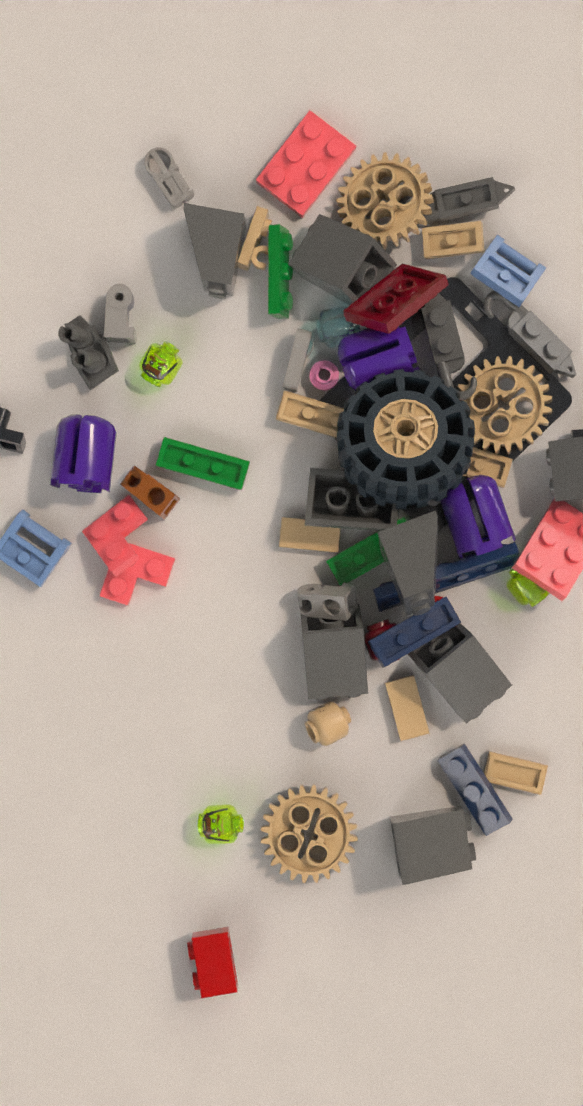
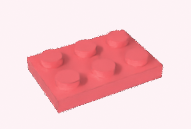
M309 110L257 177L256 183L303 218L354 153L357 146Z
M554 498L512 566V569L561 601L568 596L583 570V513L565 501L555 502Z

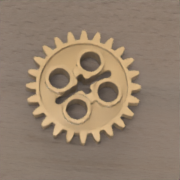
M384 152L380 161L373 154L371 155L370 164L361 159L362 168L358 170L351 167L353 177H343L347 187L338 188L340 195L343 196L336 199L338 206L342 207L337 211L340 218H344L342 224L373 237L377 242L381 241L383 249L387 248L388 241H393L395 247H398L399 238L401 237L406 242H410L408 233L413 232L419 235L420 232L417 225H427L426 218L423 215L432 214L431 207L427 204L434 202L433 196L428 194L433 190L431 184L426 183L428 181L426 172L420 173L421 168L418 163L411 167L412 163L409 157L401 163L398 153L394 155L392 160H389L387 153ZM384 177L392 178L388 184H379L380 180ZM404 196L413 197L412 200L406 204L399 203L401 198H403ZM363 198L371 199L364 206L358 205V202ZM391 217L389 223L385 225L378 224L381 218Z
M496 356L495 365L492 366L485 359V369L481 370L476 365L473 366L474 377L477 379L476 391L470 398L462 400L467 402L471 410L470 418L474 420V445L482 440L483 450L485 451L490 445H494L495 454H498L501 446H505L507 453L510 454L512 445L515 444L522 451V441L526 440L529 444L533 445L534 441L531 435L534 433L542 436L543 432L538 426H548L549 421L543 417V415L552 414V409L544 406V404L552 402V396L543 395L549 390V384L539 385L543 380V374L533 376L535 370L533 365L526 370L523 369V359L517 365H513L512 357L509 356L506 364H502L499 356ZM465 374L464 377L468 385L459 384L458 389L460 391L467 390L473 376ZM504 378H510L515 382L514 387L509 391H503L498 387L499 382ZM524 388L526 390L525 393L509 401L520 389ZM480 396H486L491 400L490 405L485 409H479L474 405L475 400ZM499 400H502L504 403L509 401L508 410L505 411V409L500 408L487 421H481L482 417L494 412L498 408ZM522 401H527L532 404L533 409L530 413L523 415L517 412V405ZM498 419H503L508 422L509 426L506 431L498 433L492 429L493 423Z
M300 784L299 793L297 794L291 788H288L289 797L287 799L280 794L277 795L280 802L279 806L273 803L269 804L270 809L274 812L273 815H263V818L269 822V825L261 826L260 830L268 833V836L261 838V843L270 844V847L264 851V854H274V858L270 863L271 866L281 863L279 873L282 875L287 870H290V880H294L297 874H301L302 882L306 883L308 875H312L315 883H318L319 874L321 873L327 879H330L329 870L331 868L338 873L341 872L338 865L339 861L346 864L349 863L345 852H355V849L349 845V842L358 840L356 835L350 834V831L357 828V824L348 823V820L354 816L353 811L344 813L343 810L348 805L347 802L344 801L337 804L338 793L336 792L329 798L327 796V787H324L321 793H316V786L312 784L310 792H306L303 784ZM298 806L307 808L309 811L307 819L304 821L295 820L292 817L294 808ZM316 808H319L320 814L314 825V833L317 836L309 838L303 858H298L299 850L304 841V833L301 830L309 828L313 813ZM332 817L337 822L336 828L331 832L323 831L320 828L322 819ZM285 835H294L298 839V844L295 848L286 849L282 846L281 840ZM319 845L324 847L326 850L325 857L321 860L311 858L309 851L313 846Z

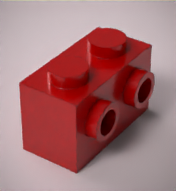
M229 926L193 932L192 941L187 942L189 959L195 960L197 971L192 972L194 989L200 990L201 999L237 993L238 980Z

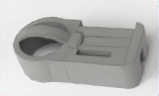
M162 147L151 149L144 159L147 173L153 178L173 209H177L182 206L183 201H189L194 197L193 189L188 191L190 187L180 174L172 154L167 149ZM158 154H163L169 159V169L166 168ZM152 157L162 173H155L150 170L149 161Z
M297 329L282 385L285 389L298 390L305 360L314 349L315 340L311 331ZM311 337H312V340H313L312 349H311L310 353L307 355V352H308V349H309V345H310V341H311Z

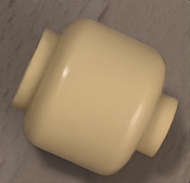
M327 702L308 713V721L305 722V728L314 743L319 742L323 746H329L348 735V724L351 723V717L344 706L339 707L334 702Z

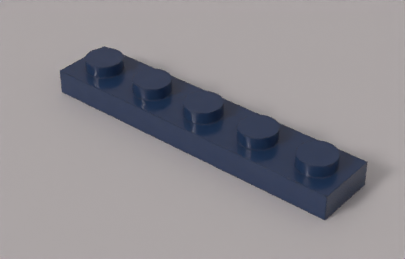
M516 542L502 544L503 547L478 556L476 553H472L462 560L439 564L436 573L435 594L511 569L520 555ZM392 581L384 582L378 588L373 589L379 612L402 605Z

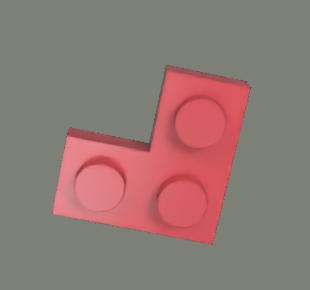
M128 495L82 532L109 570L117 577L140 559L125 537L148 519L131 496Z
M130 544L140 559L117 577L108 569L100 596L129 606L138 578L167 586L175 558Z

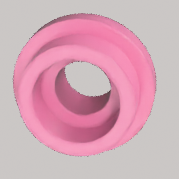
M319 361L310 370V381L319 390H330L335 387L339 380L338 368L330 361ZM327 370L330 373V378L328 380H321L319 372Z

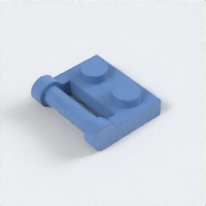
M497 234L470 274L520 307L546 267L540 263L536 265L504 243L505 239ZM506 259H508L509 261H511L512 263H514L515 265H517L518 267H520L521 269H523L525 272H523L522 270H520L519 268H517L516 266H514L513 264H511L510 262H508Z
M22 509L0 539V560L39 587H42L72 543L65 538L60 539L32 520L30 514ZM22 527L54 548L55 550L51 556H48L19 536L18 532Z

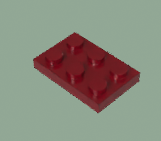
M402 263L343 310L345 320L390 334L448 286L447 277L445 274Z

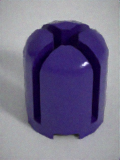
M398 326L390 334L367 328L344 336L338 345V357L340 363H342L345 378L350 387L355 391L363 382L370 383L374 380L373 376L381 373L388 375L394 373L393 370L404 369V372L413 373L414 370H420L419 367L413 368L412 364L417 363V359L405 326L402 328Z
M71 414L62 418L56 429L50 485L60 489L61 484H68V488L77 489V492L102 493V489L110 492L117 436L115 427L109 421L98 416L85 415L82 418L80 414Z
M476 475L467 478L485 532L484 536H480L462 482L455 490L448 489L447 497L440 500L459 559H463L462 553L475 550L478 556L503 547L501 541L509 537L513 541L516 540L497 482L492 477Z

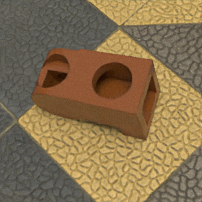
M135 465L120 483L121 486L164 520L180 500L176 494Z

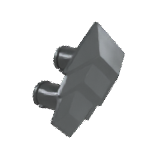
M81 315L69 323H65V327L61 326L59 328V339L64 343H68L72 353L70 355L71 362L77 368L90 390L119 371L109 345L103 337L104 335H100L94 325L90 326Z

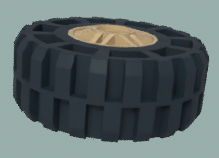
M404 369L393 370L394 373L388 375L381 373L373 376L374 380L370 383L363 382L356 388V395H350L346 399L344 411L339 414L337 422V449L340 466L345 469V477L349 483L357 484L358 492L365 498L372 496L375 498L376 504L386 506L387 503L396 504V509H407V506L416 505V508L428 506V501L434 499L438 502L447 497V490H455L461 483L462 475L467 474L473 454L475 433L474 420L470 418L471 410L467 402H460V393L453 386L448 388L444 385V380L436 375L429 377L425 375L424 371L414 370L413 373L404 372Z

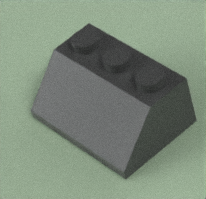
M310 468L305 526L382 531L397 525L399 509H396V504L387 503L386 506H381L375 503V498L372 496L365 498L358 492L357 484L349 483L345 477V470Z

